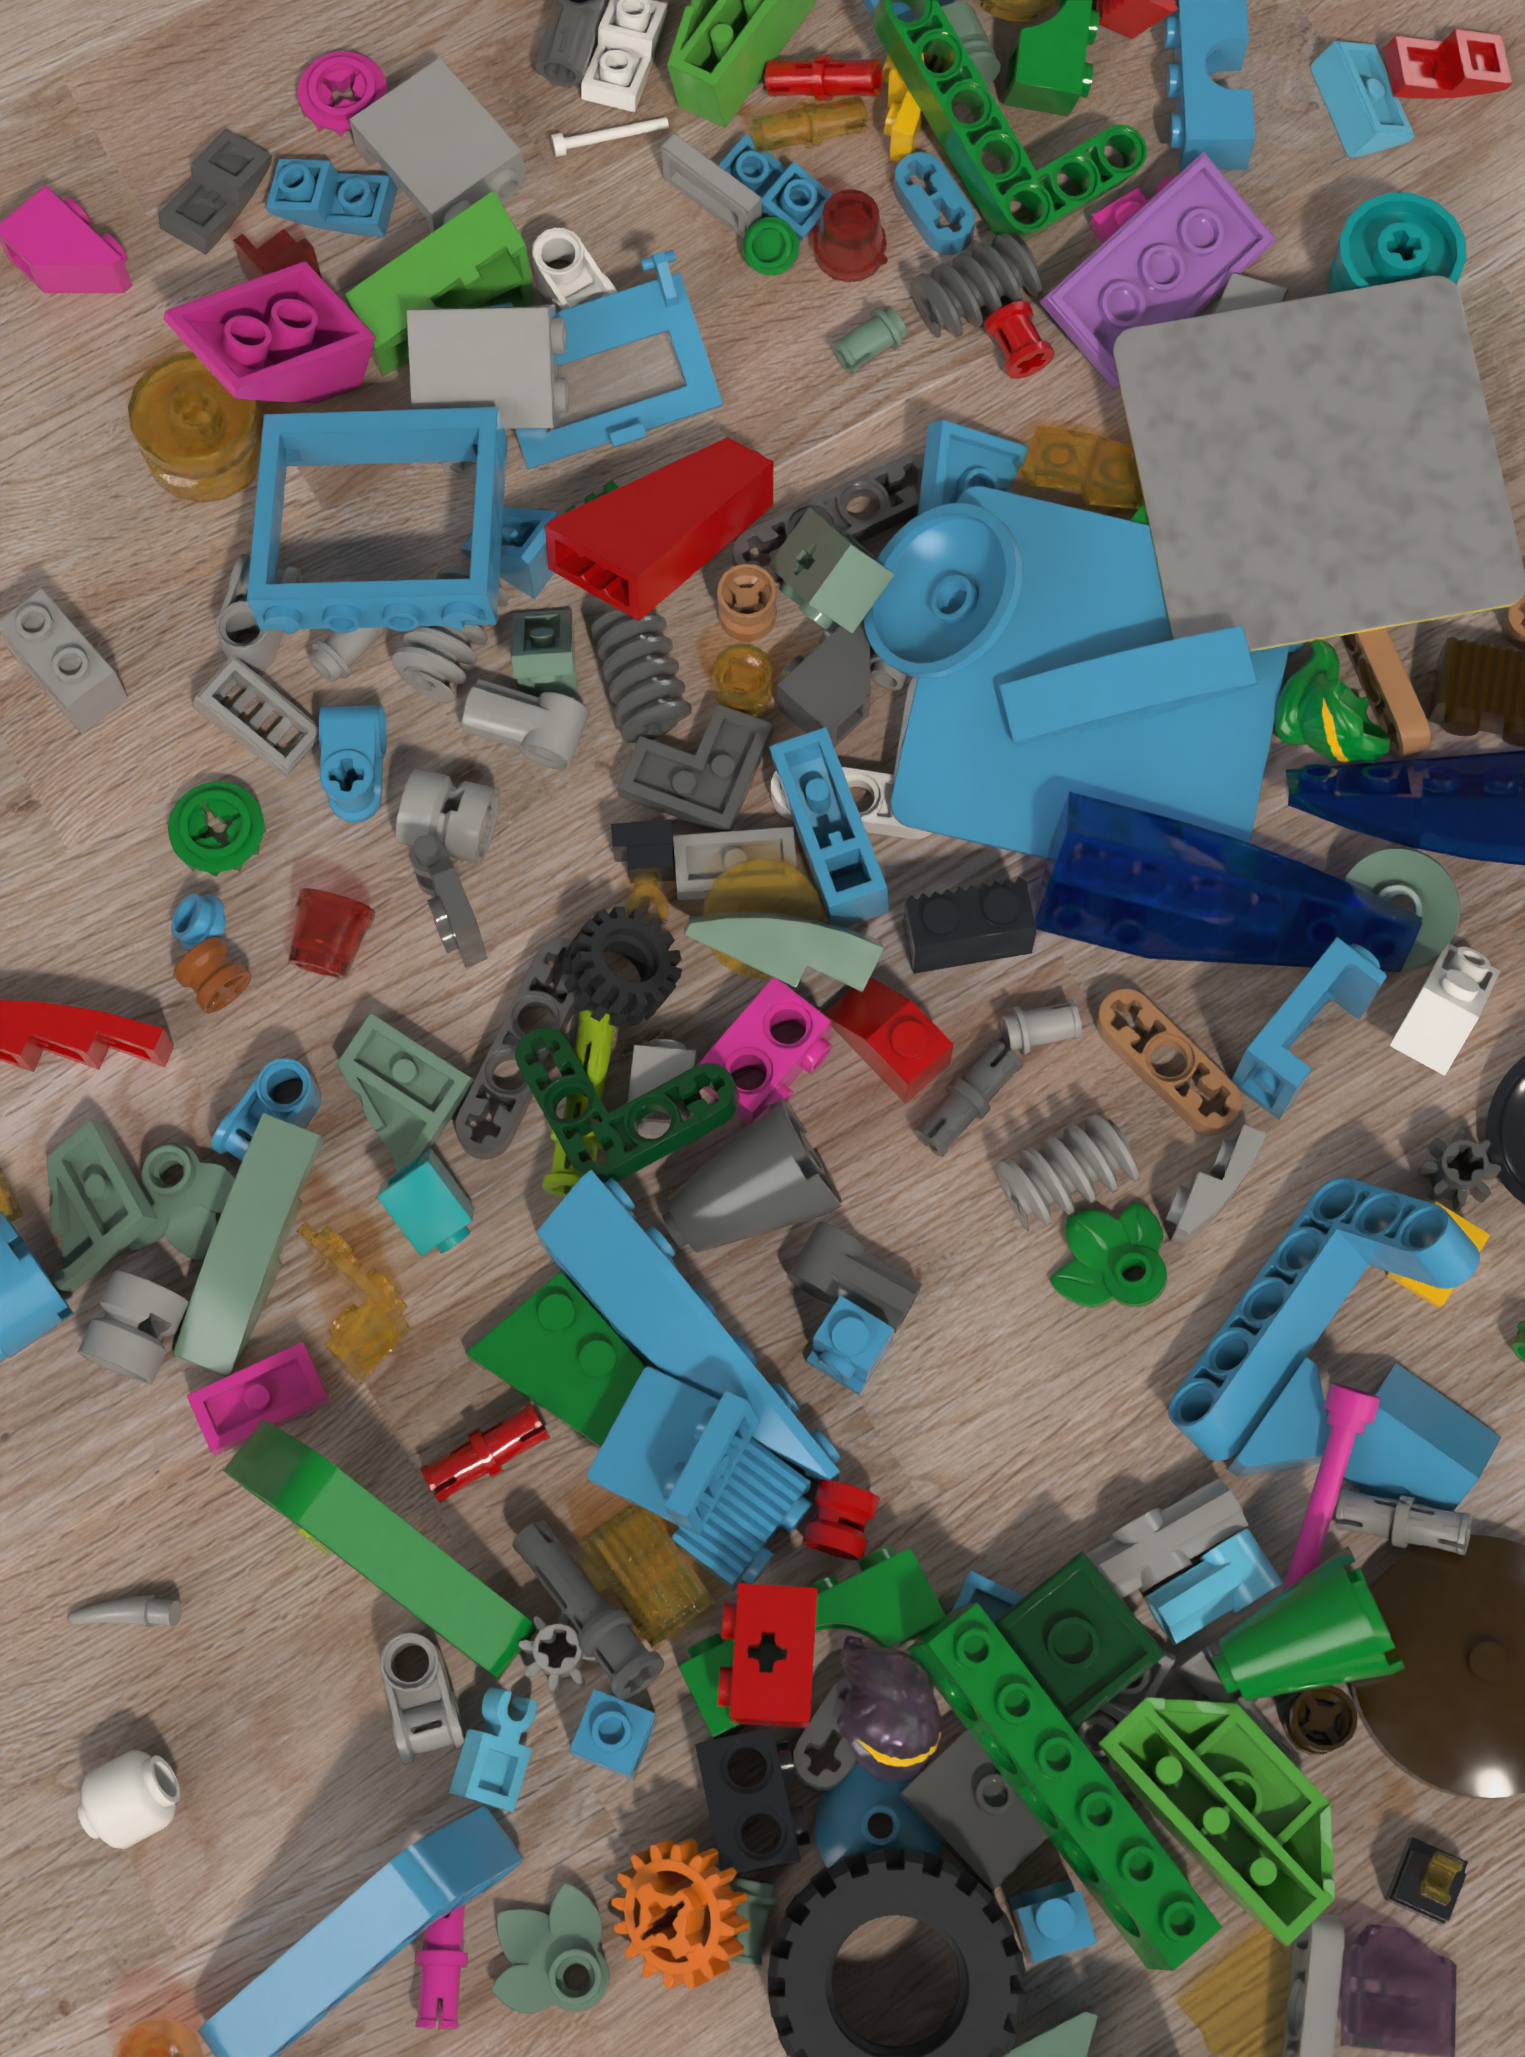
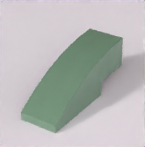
M722 912L692 916L688 918L684 926V935L793 987H797L806 967L809 966L863 992L884 949L880 940L845 926L806 916L774 912Z

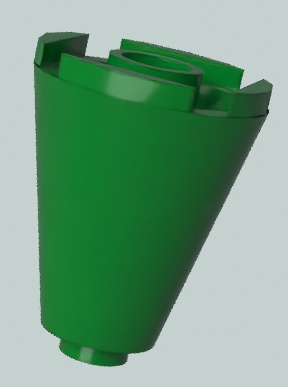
M1349 1546L1336 1551L1218 1640L1222 1653L1213 1656L1212 1660L1228 1694L1240 1690L1245 1701L1391 1675L1405 1669L1399 1652L1387 1657L1385 1655V1652L1395 1649V1646L1360 1568L1348 1573L1345 1569V1566L1356 1562Z

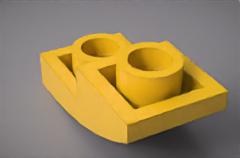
M888 54L883 68V82L889 84L887 107L890 109L884 126V135L891 137L890 160L899 163L906 155L916 152L923 113Z

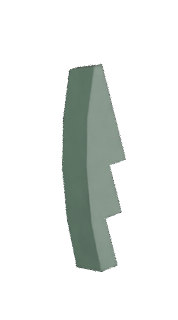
M262 1113L210 1242L173 1352L174 1356L226 1377L235 1373L282 1266L278 1259L303 1204L299 1197L324 1142L321 1135Z

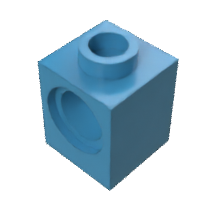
M594 1689L569 1752L578 1759L634 1781L658 1718L654 1712Z

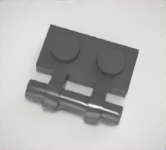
M430 835L418 837L411 848L410 859L416 871L419 887L423 892L434 897L427 900L446 953L458 949L465 968L488 959L477 920L446 848L442 842Z

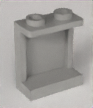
M440 57L349 119L356 151L369 166L378 161L426 217L430 234L493 190L501 202L510 199L526 180L523 153L520 147Z
M555 304L532 307H415L407 310L412 410L498 407L504 429L554 428L560 423V413H568V379L558 378L557 354H566L567 329L565 318H556Z

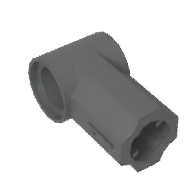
M580 0L554 1L536 61L537 74L544 76L551 84L571 88L572 85L582 83L594 49L598 27L607 8L606 0H582L587 1L584 3H574Z
M818 1222L787 1275L794 1285L823 1302L834 1305L841 1295L894 1328L895 1334L905 1320L922 1287V1283L866 1253L865 1246L853 1236L825 1222Z

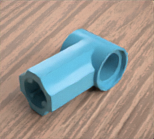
M1248 1528L1204 1554L1200 1558L1202 1561L1200 1564L1183 1574H1179L1145 1597L1152 1616L1174 1646L1231 1610L1236 1614L1284 1584Z

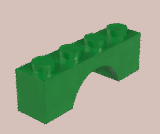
M1059 0V11L1055 16L1039 25L1021 29L1009 52L1003 105L1069 117L1080 97L1087 98L1092 83L1093 64L1085 62L1087 45H1093L1099 25V11L1091 10L1092 0Z
M892 1545L884 1547L858 1562L862 1570L861 1573L841 1583L838 1582L835 1574L808 1586L809 1588H817L815 1633L824 1630L855 1632L870 1639L886 1653L924 1635L946 1617L911 1547L896 1554ZM720 1633L686 1649L685 1652L689 1660L678 1667L713 1740L723 1738L749 1725L731 1723L730 1707H718L720 1666L733 1667L734 1640L724 1642ZM762 1639L760 1650L749 1651L748 1658H754L759 1661L760 1672L773 1673L774 1662L781 1660L786 1653L776 1651L775 1639Z

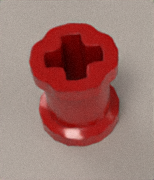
M1028 301L1012 302L996 310L984 323L988 336L997 340L1007 360L1004 369L1012 379L1025 378L1035 374L1047 366L1055 354L1052 345L1047 341H1042L1032 321L1034 314Z

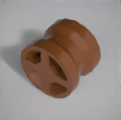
M212 937L196 945L179 961L173 972L174 978L182 987H189L197 994L196 1003L207 1014L217 1012L234 1001L246 989L252 977L250 971L243 963H234L229 958V948L220 937Z

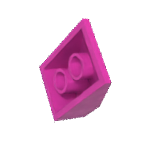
M306 261L165 311L163 318L236 399L318 404L360 388L376 338Z

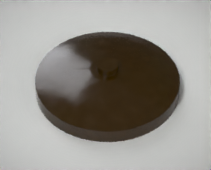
M1470 1535L1465 1555L1423 1545L1391 1565L1370 1588L1395 1646V1649L1385 1652V1655L1387 1657L1399 1652L1405 1669L1391 1675L1349 1682L1358 1715L1369 1736L1385 1756L1404 1773L1428 1787L1450 1795L1472 1799L1504 1798L1525 1793V1545L1504 1538L1485 1535Z

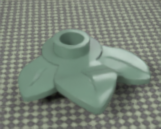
M162 1144L152 1150L146 1157L141 1170L142 1184L140 1185L158 1220L131 1242L129 1247L133 1251H139L149 1247L165 1236L168 1242L180 1253L196 1261H202L205 1259L218 1224L217 1213H222L235 1177L222 1165L202 1162L198 1154L184 1144ZM181 1165L183 1168L181 1180L174 1185H168L166 1183L167 1171L172 1166Z
M566 1883L563 1884L556 1894L549 1915L527 1909H515L499 1913L497 1917L499 1942L506 1958L513 1965L500 1975L491 1988V1991L503 2004L514 2011L525 2014H535L553 2005H557L567 2011L580 2012L594 2007L603 1999L610 1982L608 1964L603 1955L598 1951L603 1922L598 1910L588 1896L580 1889ZM574 1964H582L589 1972L587 1986L579 1991L571 1990L565 1983L566 1970Z

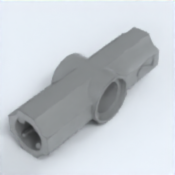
M1219 1478L1212 1483H1207L1190 1495H1186L1179 1502L1163 1511L1156 1508L1131 1521L1111 1534L1109 1542L1086 1555L1121 1599H1124L1139 1589L1144 1593L1167 1581L1192 1565L1190 1560L1244 1530L1249 1525L1243 1514L1242 1507L1233 1492Z

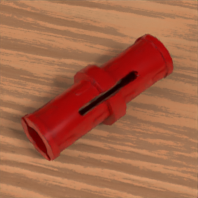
M819 54L814 60L770 59L765 69V87L769 89L768 95L770 97L805 95L814 96L817 101H830L833 96L842 95L877 97L882 90L883 70L882 67H879L881 62L877 58L843 60L833 59L829 54Z
M531 1403L525 1405V1408L484 1432H481L479 1428L467 1434L469 1441L430 1464L420 1467L431 1491L434 1489V1496L439 1503L444 1502L447 1497L488 1473L494 1478L504 1472L501 1465L540 1442L551 1438L542 1420L536 1415V1410Z

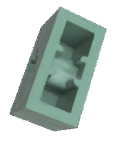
M810 507L768 565L784 580L779 590L800 605L799 610L825 629H828L834 621L852 634L895 575L856 539Z

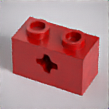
M738 1583L737 1600L724 1599L722 1640H734L733 1667L720 1666L718 1707H730L731 1723L810 1728L817 1588ZM762 1639H775L776 1651L786 1653V1660L774 1662L773 1673L760 1672L759 1661L754 1658H748L749 1651L760 1650Z

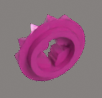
M348 51L333 52L318 58L306 68L298 84V100L304 117H308L315 124L319 132L326 128L334 130L340 137H342L346 130H351L349 119L388 93L386 79L380 67L368 57ZM349 87L352 88L355 99L353 102L344 99L339 105L335 104L333 91L336 90L344 93Z

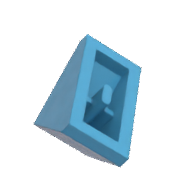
M504 506L499 577L535 599L554 575V572L548 569L545 525L559 515L553 511ZM472 534L460 549L470 559Z
M1307 1357L1302 1361L1252 1436L1227 1469L1228 1471L1240 1477L1321 1463L1330 1433V1424L1326 1422L1328 1415L1327 1410L1323 1408L1325 1400L1318 1366L1315 1362Z

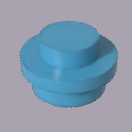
M193 893L186 896L180 902L172 918L171 933L173 937L180 940V944L184 949L190 951L206 939L212 937L221 938L226 927L222 900L211 894L200 896Z

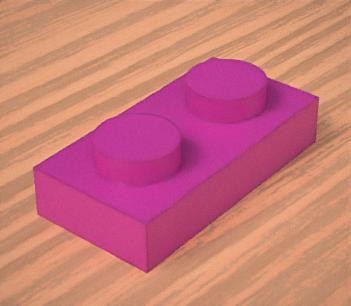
M304 1342L186 1395L209 1450L214 1456L243 1444L262 1419L279 1427L331 1403Z

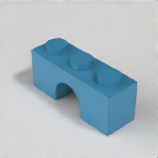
M1177 0L1176 6L1178 9L1174 11V14L1164 18L1163 28L1164 49L1174 50V63H1168L1166 95L1167 98H1176L1177 113H1170L1169 147L1179 148L1180 170L1186 168L1203 152L1219 170L1248 169L1255 141L1252 89L1225 88L1216 84L1209 77L1211 74L1221 71H1242L1249 41L1247 0Z

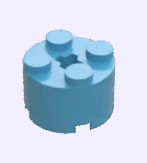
M3 1211L0 1212V1362L7 1357H13L74 1315L58 1288H54L45 1269Z

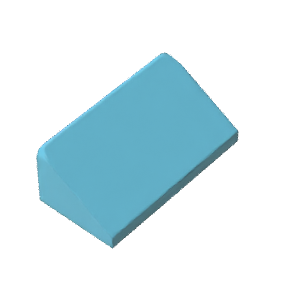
M1334 41L1312 63L1311 72L1347 156L1351 158L1362 157L1409 143L1415 138L1399 98L1393 97L1389 75L1375 44Z

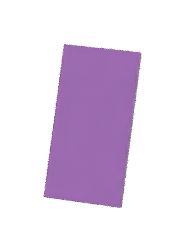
M1203 152L1039 302L1108 384L1115 389L1120 386L1113 350L1115 341L1122 332L1130 328L1195 317L1226 288L1232 272L1241 274L1277 239Z

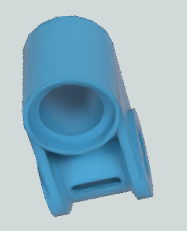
M382 704L322 706L319 715V741L321 749L319 777L322 789L327 794L330 808L336 817L350 823L364 822L376 814L382 802L383 758L386 754L387 745L384 707Z
M290 1058L269 1062L260 1071L258 1077L240 1102L229 1111L218 1126L212 1138V1149L219 1154L229 1152L243 1161L250 1144L245 1138L252 1139L262 1113L305 1129L311 1119L317 1114L321 1105V1092L318 1084L300 1062ZM289 1080L303 1082L302 1093L296 1101L290 1104H278L275 1102V1094L284 1082Z

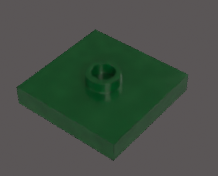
M1083 1550L993 1622L1073 1730L1166 1656L1165 1652Z

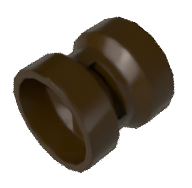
M1332 1685L1304 1690L1297 1694L1287 1704L1283 1714V1729L1287 1739L1297 1750L1308 1755H1323L1343 1747L1353 1737L1357 1728V1710L1352 1699L1343 1690Z

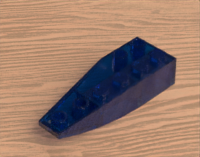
M1525 750L1335 766L1310 764L1298 769H1286L1285 784L1288 806L1344 828L1407 847L1471 860L1525 866Z
M1070 791L1051 840L1034 912L1036 930L1147 959L1313 968L1338 937L1348 946L1350 944H1357L1368 950L1378 960L1380 964L1379 969L1386 972L1402 971L1422 926V917L1358 886L1297 860L1187 822Z

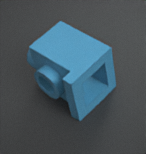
M840 1295L814 1335L813 1350L806 1359V1363L857 1395H860L891 1346L894 1328Z
M1071 1879L1008 1898L1028 1964L1097 1944L1081 1890L1075 1892Z

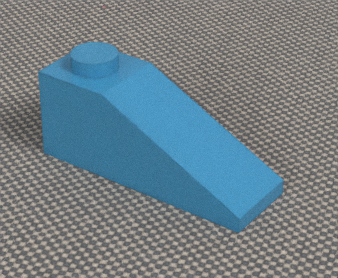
M827 727L769 746L812 879L828 922L848 927L888 913L887 885Z

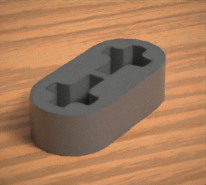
M850 1673L841 1677L832 1686L811 1719L810 1728H806L794 1749L793 1758L795 1773L807 1788L815 1791H830L839 1787L849 1776L866 1749L859 1741L868 1745L880 1727L886 1713V1694L882 1685L874 1677L864 1673ZM861 1689L870 1693L868 1706L874 1713L870 1717L862 1713L858 1714L848 1730L840 1726L839 1723L846 1711V1703L840 1697L845 1692L855 1696ZM833 1734L841 1739L835 1749L833 1759L840 1767L835 1773L829 1769H824L819 1776H816L809 1771L811 1759L805 1752L810 1747L814 1750H822Z

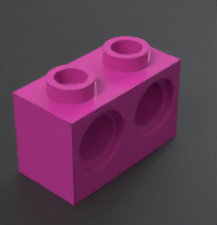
M772 977L696 1066L704 1063L717 1064L724 1067L732 1077L741 1069L754 1068L765 1076L764 1083L754 1090H743L737 1087L740 1101L735 1115L746 1124H749L770 1104H774L781 1099L788 1103L794 1093L789 1086L803 1070L812 1074L827 1058L833 1047L828 1042L831 1038V1020L782 981ZM782 1023H793L798 1025L805 1034L796 1043L783 1044L775 1040L771 1032ZM710 1085L703 1088L716 1100H720L718 1093Z

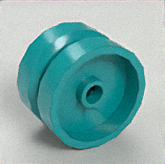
M1412 192L1385 193L1364 201L1347 218L1327 277L1328 294L1429 276L1446 277L1457 286L1467 260L1465 235L1455 217L1435 200Z

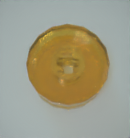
M192 351L173 353L154 363L135 383L128 404L130 428L140 448L146 467L160 487L179 499L206 503L225 500L247 488L259 473L264 419L258 400L234 398Z

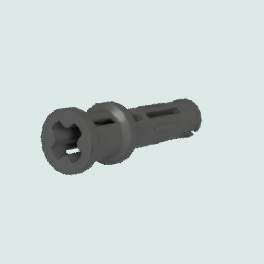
M541 1520L538 1521L537 1525L532 1523L524 1528L516 1536L512 1546L533 1570L538 1580L557 1605L575 1625L574 1627L579 1632L580 1650L586 1657H595L612 1679L611 1690L618 1699L630 1698L640 1693L663 1670L665 1663L658 1652H649L632 1631L631 1626L633 1622L625 1610H620L617 1607L611 1608L608 1602L603 1599L591 1580L559 1542L546 1521Z

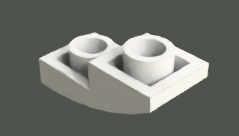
M655 0L609 1L598 27L597 48L582 81V100L627 111H636L656 54L667 14V3Z

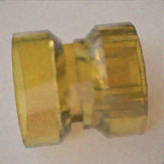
M739 643L728 646L719 653L714 661L712 673L714 683L713 694L716 705L720 704L758 718L767 710L772 699V667L769 658L761 649L751 644ZM734 689H736V690H738V691H744V694H743V693H738V692H736Z

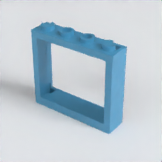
M499 408L264 414L247 602L260 630H285L286 634H292L299 629H330L335 632L349 633L356 631L358 628L388 627L396 631H411L418 626H449L454 629L464 630V625H497L507 457V436ZM477 461L470 579L276 584L287 466Z

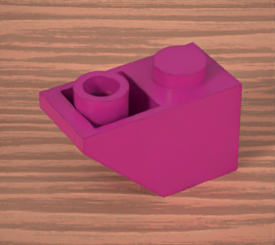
M46 185L0 223V243L6 257L43 293H125L132 287L124 265L128 261V256L121 245L108 233H104L100 237L89 227L91 222L88 216L73 199L67 197L62 201Z

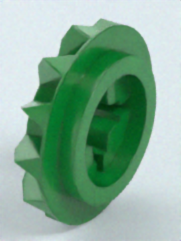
M227 782L205 783L188 791L176 803L168 824L169 840L175 854L192 871L196 869L208 872L215 877L220 872L232 869L241 871L243 864L252 855H259L260 843L263 834L266 832L263 813L256 799L245 789ZM210 811L213 817L218 818L222 824H227L231 821L234 823L226 829L229 837L227 839L228 846L224 847L214 837L202 838L209 832L207 824L209 820L205 813Z

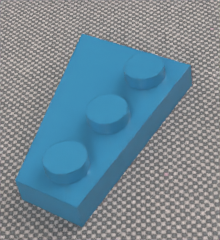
M946 420L928 423L918 515L941 505L956 503L959 496L966 489L975 486L1015 494L1011 490L1020 467L1027 466L1034 448Z

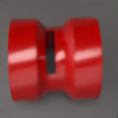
M820 1480L814 1499L818 1506L816 1518L807 1523L802 1544L835 1557L853 1561L862 1560L868 1543L864 1530L866 1523L875 1518L880 1497L845 1483Z

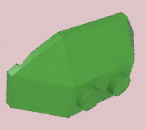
M1146 1697L1098 1743L1144 1806L1219 1887L1284 1946H1289L1335 1900L1331 1803L1238 1704Z

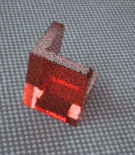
M285 229L257 249L244 234L239 235L233 240L242 272L249 280L306 261L322 278L313 245L306 238L296 242Z

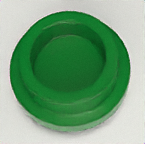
M762 218L753 223L744 236L743 254L745 260L753 270L766 276L783 274L792 268L798 259L800 252L799 237L795 229L780 218Z

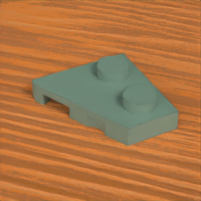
M372 1013L368 1015L337 1063L350 1089L355 1091L363 1106L362 1110L374 1131L378 1132L393 1158V1164L397 1171L407 1166L429 1149H432L474 1082V1079Z
M89 1119L47 1156L48 1186L53 1193V1203L50 1208L51 1234L61 1236L63 1269L54 1271V1282L59 1290L75 1292L158 1220L106 1124Z

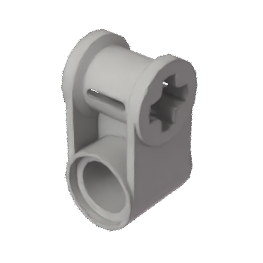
M242 554L233 567L228 592L220 614L217 617L215 628L226 662L232 655H235L257 674L269 668L275 660L285 630H260L247 602L251 556ZM290 566L286 571L278 569L276 584L302 583L300 568ZM242 634H258L257 638L252 642L245 644L235 642Z
M402 1633L392 1638L383 1649L380 1666L390 1704L389 1713L392 1730L403 1765L414 1763L415 1755L454 1745L457 1750L462 1749L466 1737L465 1728L455 1693L451 1690L444 1657L439 1647L430 1639L416 1633ZM410 1646L424 1648L429 1656L427 1673L415 1682H404L396 1671L398 1655ZM442 1722L440 1727L415 1733L417 1728Z

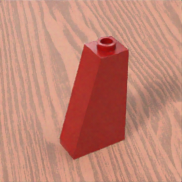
M726 437L568 511L545 525L548 569L640 621L773 506L774 462L759 452Z

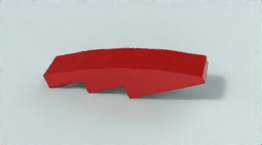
M0 1000V1061L31 1072L35 1071L43 1050L100 1070L109 1048L162 1067L166 1066L174 1048V1044L163 1028L118 1015L40 1001Z

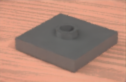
M967 1729L898 1795L989 1893H992L1048 1838Z

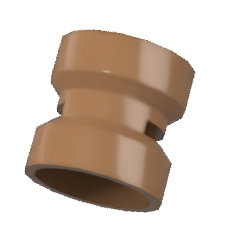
M741 564L733 566L726 571L718 583L717 590L718 618L721 627L729 636L738 641L751 642L763 638L771 631L776 621V586L773 577L767 570L754 564ZM743 611H754L753 613L749 614L742 613Z

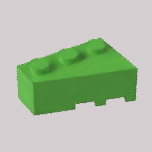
M692 0L691 5L685 7L667 64L678 106L725 128L765 74L768 61L777 58L815 6V0Z
M494 190L345 293L348 308L376 337L370 356L382 376L409 364L407 310L415 307L482 308L497 304L502 305L511 302L513 307H526L535 303L526 244Z

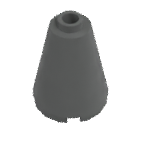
M784 1099L770 1104L667 1198L670 1212L664 1214L662 1218L668 1232L679 1248L689 1244L696 1253L828 1215L842 1207L841 1196L818 1150H813L804 1135L807 1133L806 1129Z

